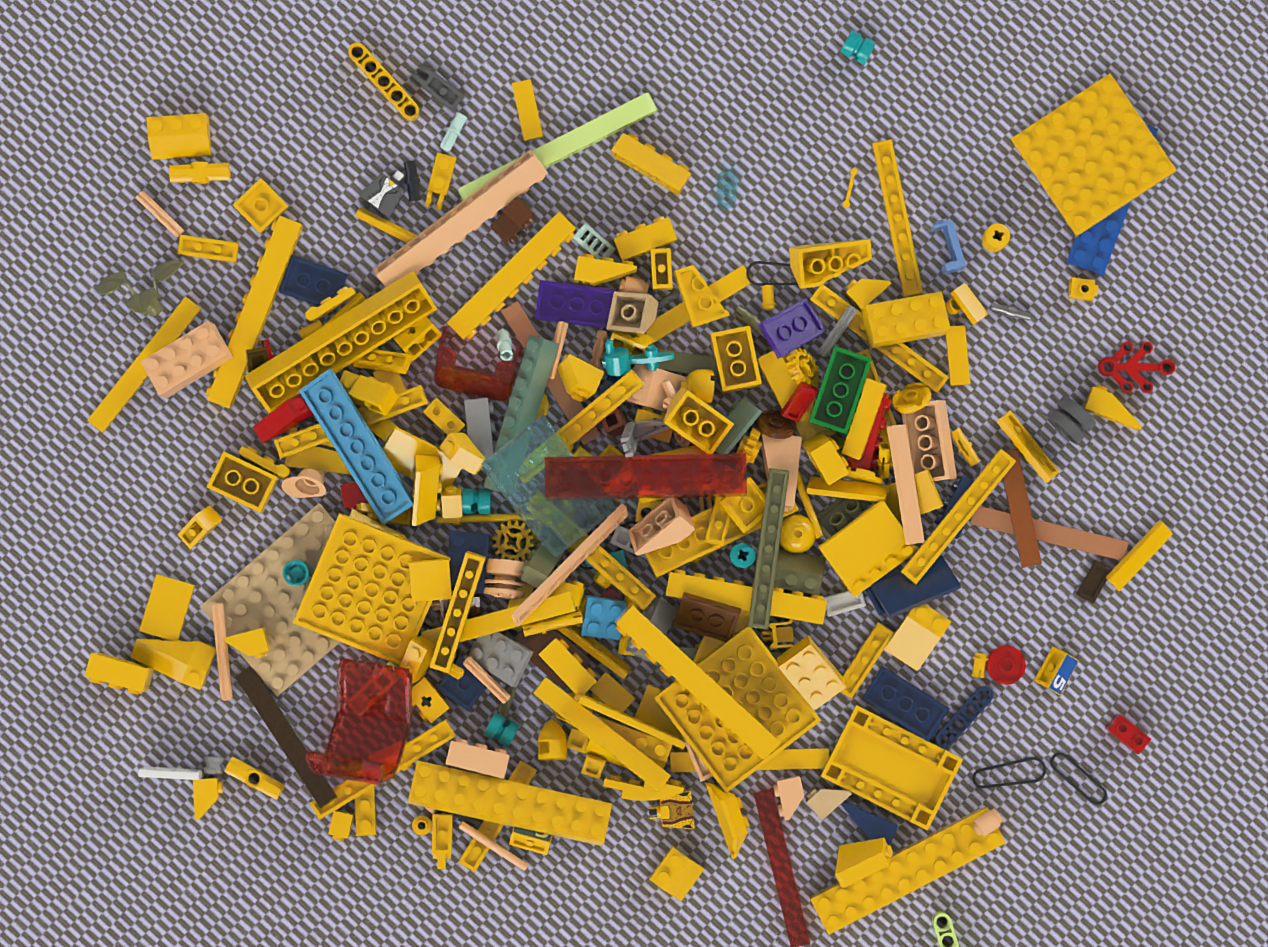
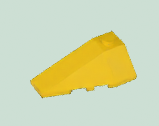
M871 239L789 247L790 267L799 288L821 286L826 281L840 276L841 273L872 259Z

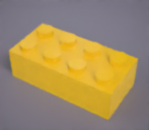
M942 291L865 305L861 310L870 349L946 335L951 329Z

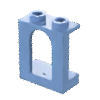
M946 218L936 221L930 229V233L943 230L952 262L946 263L941 267L942 274L946 275L962 270L966 264L953 220L947 221Z

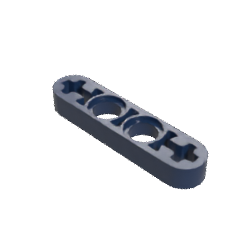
M980 686L971 694L936 734L935 741L938 746L949 748L993 699L991 688ZM981 690H988V699L983 698L980 701L983 704L981 707L978 703L972 701L974 697L976 700L980 698L981 694L979 692ZM968 704L976 706L975 714L968 715L965 708ZM961 719L963 727L960 730H955L952 727L953 720ZM949 727V729L952 732L956 733V735L953 737V735L950 734V736L947 738L949 740V743L941 744L940 735H947L949 731H947L946 728Z

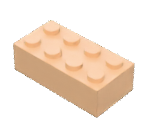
M207 321L144 359L141 363L159 396L167 399L228 362L233 356L215 324Z

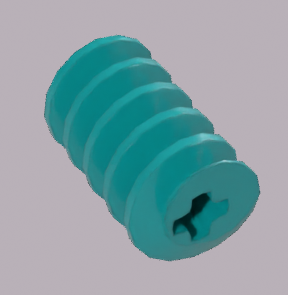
M747 543L736 544L732 547L729 554L731 563L737 568L749 567L753 564L756 556L755 550ZM740 550L747 553L745 561L737 558Z

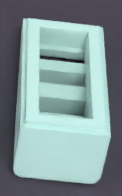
M586 223L573 237L575 242L599 260H602V257L609 258L616 250ZM588 231L589 235L582 241L580 238ZM594 236L596 239L588 246V241ZM600 241L602 244L594 251L593 248ZM606 246L608 250L603 254L602 257L599 256L598 254Z

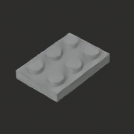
M497 632L476 638L468 657H472L482 668L508 685L517 687L534 652L505 633Z

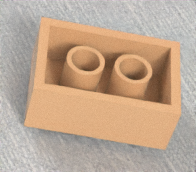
M456 738V742L451 741L445 763L447 767L505 780L510 755H507L506 750L495 748V751L487 750L488 747L486 745L476 743L475 746L468 745V741Z

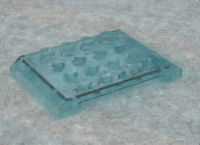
M544 414L481 463L488 477L546 551L554 558L617 509L559 438L555 428Z

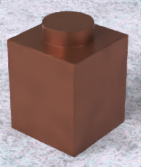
M616 408L602 420L605 432L612 437L623 434L626 423H629L626 412L619 408Z

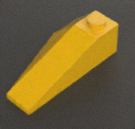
M136 639L130 658L180 683L201 690L206 684L216 654V647L201 641Z

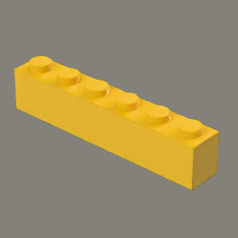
M469 551L465 554L430 668L446 673L451 671L485 564V556Z

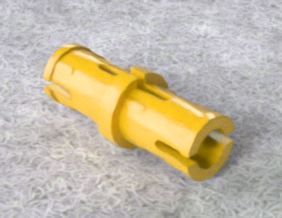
M960 427L950 433L959 448V453L962 452L970 467L981 461L972 447V442L967 440Z
M889 442L879 443V453L877 456L878 478L879 475H882L884 479H887L890 475L889 469L892 464V457L890 456Z

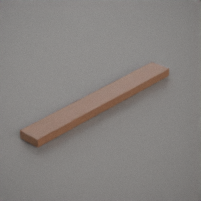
M518 301L501 311L524 349L526 348L529 335L540 338ZM557 369L555 378H548L547 387L570 421L584 407L580 401L574 400L571 397L572 395L566 392ZM594 426L580 440L583 445H586L601 436L596 426Z
M980 506L971 516L969 523L971 525L1014 535L1010 513ZM1033 519L1037 541L1117 560H1122L1126 556L1128 541Z

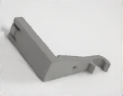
M664 419L626 423L621 436V443L626 458L634 456L639 441L670 429L668 425L663 423Z

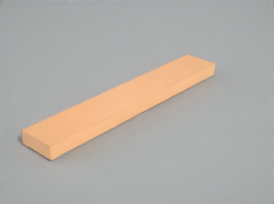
M906 424L888 426L887 431L906 545L923 543L925 541Z

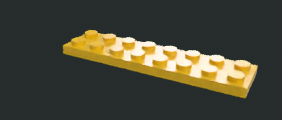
M767 482L758 485L764 495H766ZM794 503L792 510L784 512L783 518L799 511L796 503ZM713 507L691 517L695 530L681 542L644 553L656 578L722 548L703 542ZM731 518L723 547L760 530L762 519L746 533H743Z

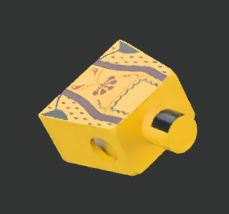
M685 790L677 795L660 799V806L648 807L649 819L661 818L662 827L695 829L691 790Z

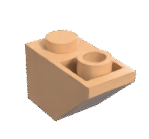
M799 775L776 780L777 785L773 786L775 797H779L781 805H777L780 817L784 816L785 821L791 818L804 797Z

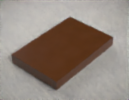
M684 592L672 626L727 642L732 637L741 608Z

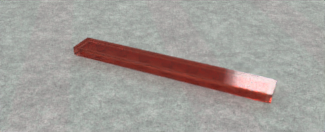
M773 788L754 792L753 795L790 947L808 945L810 940Z

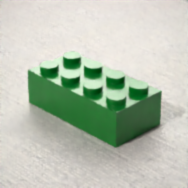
M836 346L833 347L808 423L847 435L872 358Z

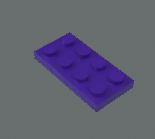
M540 280L535 320L557 323L563 321L573 325L606 329L614 291L618 292V290Z

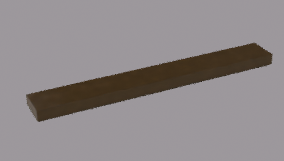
M250 666L238 674L235 678L318 806L323 808L336 799L338 796L253 667Z

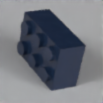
M450 530L447 557H450L451 591H454L465 554L469 551L486 557L475 592L485 594L490 534Z

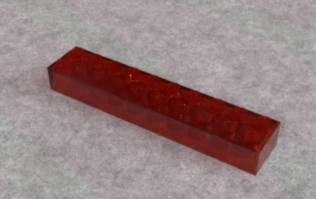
M746 453L634 455L627 458L626 456L545 457L546 500L747 496Z

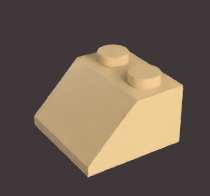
M614 291L606 329L645 333L655 321L659 302L651 294Z

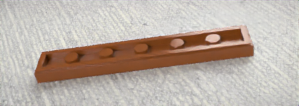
M1018 448L1004 450L1016 460L1015 464L1003 477V483L1021 568L1041 565L1042 562Z

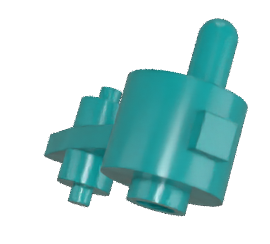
M608 339L605 342L606 351L604 352V358H602L603 368H606L608 375L616 377L627 374L631 370V364L647 363L648 369L656 371L659 368V362L674 359V352H658L657 347L650 344L645 348V354L629 356L627 348H614L613 341Z

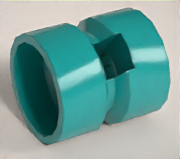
M851 30L840 53L849 58L854 56L855 61L865 65L876 42L869 38L862 39L861 34Z
M463 489L462 513L474 514L478 511L479 514H491V489H480L478 492L475 489Z
M292 560L283 568V578L292 586L303 585L311 579V566L304 560Z
M495 712L483 735L492 740L498 739L499 744L508 748L520 725L511 720L505 721L504 716Z

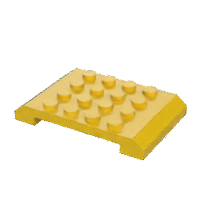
M856 705L820 776L928 831L963 759Z

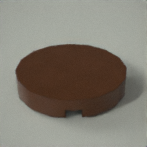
M767 410L759 415L756 426L762 434L770 438L786 439L794 434L796 422L782 417L779 410Z

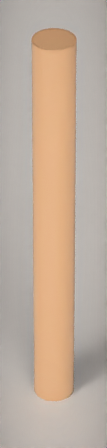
M463 821L461 822L459 829L523 871L527 869L529 864Z

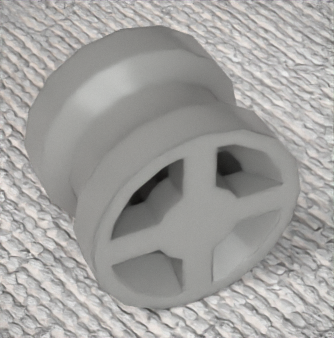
M204 756L206 766L203 768V773L223 774L221 765L224 762V757Z

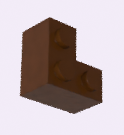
M516 197L503 210L504 213L490 225V228L506 245L509 243L514 244L521 237L519 233L524 229L526 231L535 224L534 213L519 197Z

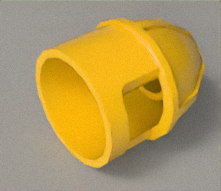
M550 719L544 724L537 740L538 760H567L568 740L566 733L555 719Z

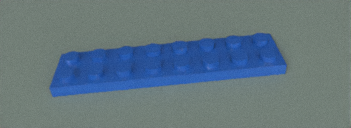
M1146 124L1152 135L1155 137L1158 129ZM1131 202L1079 236H1075L1066 263L1103 277Z

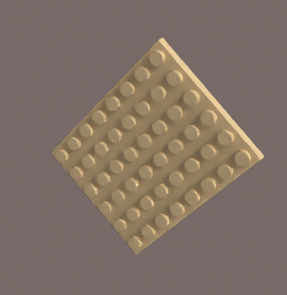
M318 503L200 606L213 622L212 605L214 603L224 604L227 637L266 628L271 650L266 652L267 656L255 658V655L248 656L240 650H236L253 667L255 672L277 697L340 643V641L293 623L310 580L303 585L292 586L283 578V568L292 560L306 561L311 566L313 575L335 524V519L321 503Z

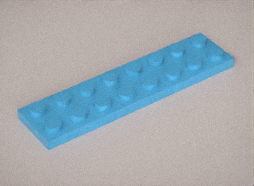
M328 369L300 389V394L383 525L387 524L414 505L412 495L334 371Z

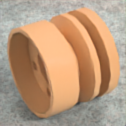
M487 559L486 573L494 575V579L485 580V583L493 585V588H484V593L503 599L524 598L525 592L517 590V588L526 587L525 583L518 582V578H521L523 574L521 568L524 562Z

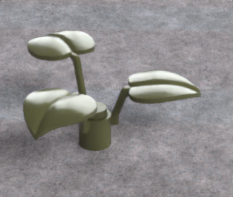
M169 260L157 265L151 272V277L154 278V289H146L139 294L124 281L127 275L123 272H115L108 275L98 284L95 290L99 294L107 295L115 292L123 285L133 294L126 302V306L130 310L144 315L148 313L149 316H156L163 310L158 300L160 295L157 282L170 278L184 264V261Z

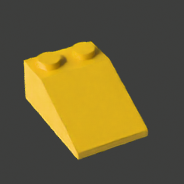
M925 604L908 611L884 650L918 671L952 621Z

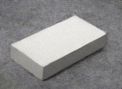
M849 591L823 597V600L827 601L826 612L828 617L866 606L862 592L856 597H853Z

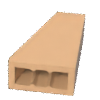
M761 433V450L767 481L769 468L789 471L784 512H788V510L793 509L795 503L802 437L791 436L786 439H775Z

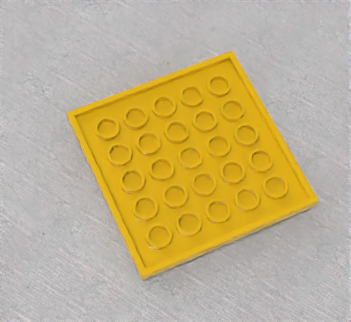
M1111 73L1011 138L1012 143L1076 237L1177 171Z
M339 513L293 623L400 665L410 641L417 638L432 601L412 602L409 562L447 558L450 561V557Z
M748 626L704 658L697 666L781 742L765 760L761 757L757 760L747 750L749 746L746 743L742 746L733 737L735 733L732 730L727 732L718 723L720 719L717 716L713 719L703 709L705 705L702 702L698 705L688 696L691 693L688 689L683 691L673 682L654 697L726 793L821 721L809 703L778 668L777 661L753 629Z

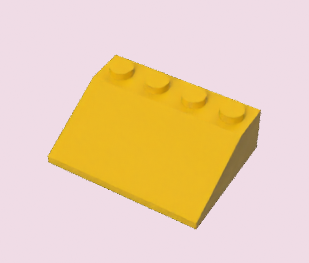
M883 500L818 546L853 597H856L918 550L914 544L906 545L903 527Z

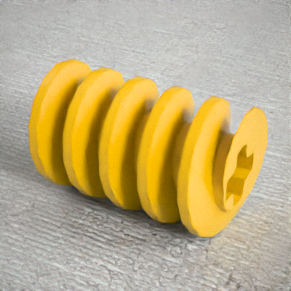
M999 223L991 225L982 235V246L987 251L993 253L1002 250L1010 241L1008 228Z

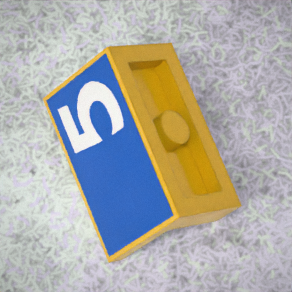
M1052 646L1034 681L1061 695L1079 660Z
M513 827L509 845L547 855L553 835Z

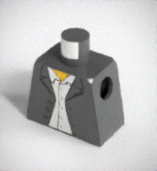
M398 170L390 178L381 173L359 193V196L390 220L405 194V191L399 186L405 179V176Z

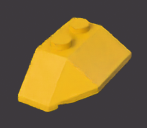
M705 782L731 858L734 859L737 857L747 836V827H750L747 816H742L740 811L743 808L740 797H735V794L730 791L726 793L722 787L712 782Z

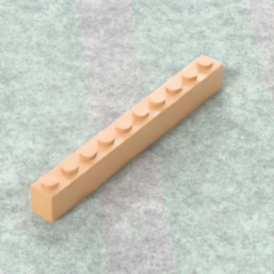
M530 149L373 269L376 276L387 287L411 271L418 275L422 268L433 264L439 255L446 254L455 243L462 242L468 233L479 229L485 220L496 216L498 211L503 207H507L514 198L525 194L531 185L542 181L548 173Z

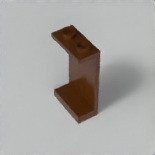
M522 629L514 640L534 652L530 661L562 689L565 690L567 687L570 689V687L538 655L555 638L558 640L562 638L570 646L567 650L572 655L574 653L578 654L583 660L581 664L586 670L591 666L588 663L591 659L585 656L555 629L546 631V634L538 633L527 637L524 636Z

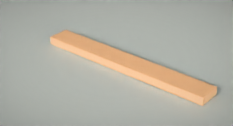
M621 504L511 614L515 624L520 625L627 518L628 511L624 504Z

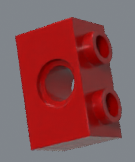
M1118 713L1104 728L1135 754H1140L1151 741L1150 737Z

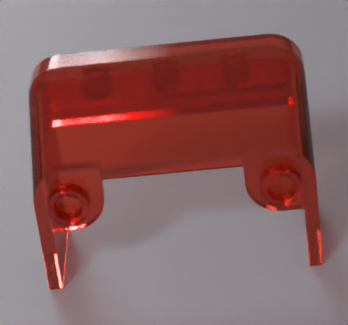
M443 326L434 371L435 384L440 388L503 402L508 400L512 393L522 344L517 343L513 362L500 361L495 367L494 374L455 365L457 359L456 352L452 348L446 347L449 328L448 326Z

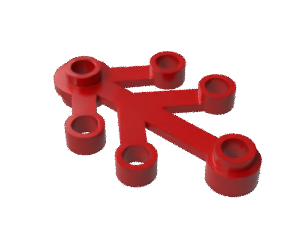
M1126 341L1121 344L1120 349L1112 357L1102 358L1097 365L1098 372L1105 377L1111 376L1120 385V389L1124 393L1131 392L1133 384L1130 381H1126L1118 371H1126L1140 385V390L1143 393H1149L1153 389V384L1150 381H1146L1137 371H1160L1163 375H1170L1176 369L1175 363L1170 359H1165L1160 363H1137L1153 350V345L1150 342L1142 343L1140 349L1126 363H1118L1125 354L1133 350V344ZM1125 344L1130 345L1129 351L1124 350ZM1145 344H1148L1150 346L1149 351H1145L1143 349V346ZM1105 363L1110 365L1109 371L1104 369ZM1164 364L1169 365V371L1163 369ZM1125 383H1128L1130 385V389L1128 391L1125 390L1123 387ZM1145 383L1149 384L1150 389L1148 391L1144 390L1143 385Z

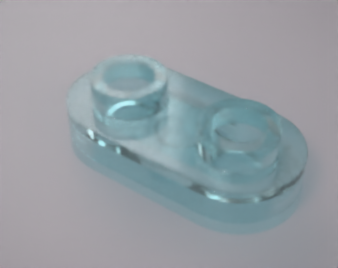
M730 169L721 171L718 176L716 202L722 209H730L736 202L738 178L736 173ZM730 176L732 180L725 182L724 177ZM728 195L730 201L724 202L723 196Z

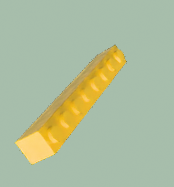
M558 212L447 324L464 341L467 338L471 340L478 333L476 329L480 325L484 327L492 319L490 315L494 311L498 313L506 305L504 301L509 297L511 299L515 297L520 291L518 288L523 283L525 285L528 284L534 277L532 274L537 269L541 271L548 264L546 260L551 255L555 257L562 250L560 246L565 241L569 243L573 239L576 228Z
M679 569L669 572L665 596L681 599L683 593L686 592L750 612L753 584L752 587L744 586L745 582L738 580L728 583L725 582V578L713 576V580L706 579L705 574L694 573L693 576L685 575L686 571ZM773 588L771 616L823 625L827 601L823 600V596L811 594V598L804 597L803 592L792 591L791 594L783 593L784 589Z

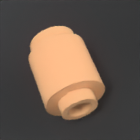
M626 276L625 279H621L619 290L628 293L647 294L649 283L642 279Z
M995 808L991 811L988 809L973 820L975 823L973 828L979 836L981 834L987 836L1001 826L1000 823L1003 822V819Z

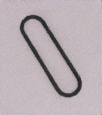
M1060 752L1055 753L1051 757L1050 764L1052 769L1094 805H1100L1105 802L1107 792L1104 787L1070 757ZM1061 755L1070 761L1104 792L1103 800L1095 802L1055 768L1053 764L1054 758Z

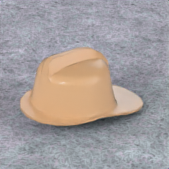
M305 468L297 476L286 478L282 481V490L296 498L323 496L326 493L324 486L325 473L324 471Z

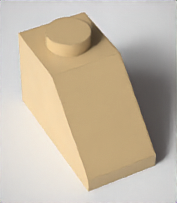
M814 788L806 795L808 799L805 802L823 820L852 793L844 789L819 788L816 790Z

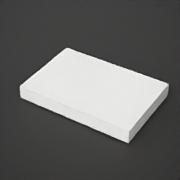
M143 767L139 769L138 777L200 780L204 778L203 770Z

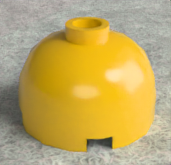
M709 369L694 370L687 376L686 381H682L681 387L686 388L706 404L712 403L715 381H711L710 375L714 376V372Z
M803 515L786 517L782 522L780 546L784 550L796 554L808 551L816 540L809 518Z

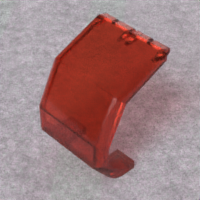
M341 658L337 666V712L328 744L324 753L308 750L305 756L308 768L317 775L376 785L389 782L393 779L401 763L412 724V673H410L409 668L395 666V670H393L391 665L379 663L374 665L372 662L360 660L356 664V660Z

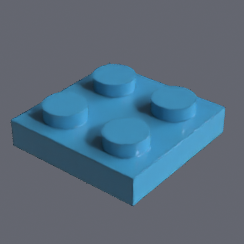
M587 595L582 619L583 623L580 630L581 636L620 640L621 633L615 628L617 624L614 621L626 609V600Z

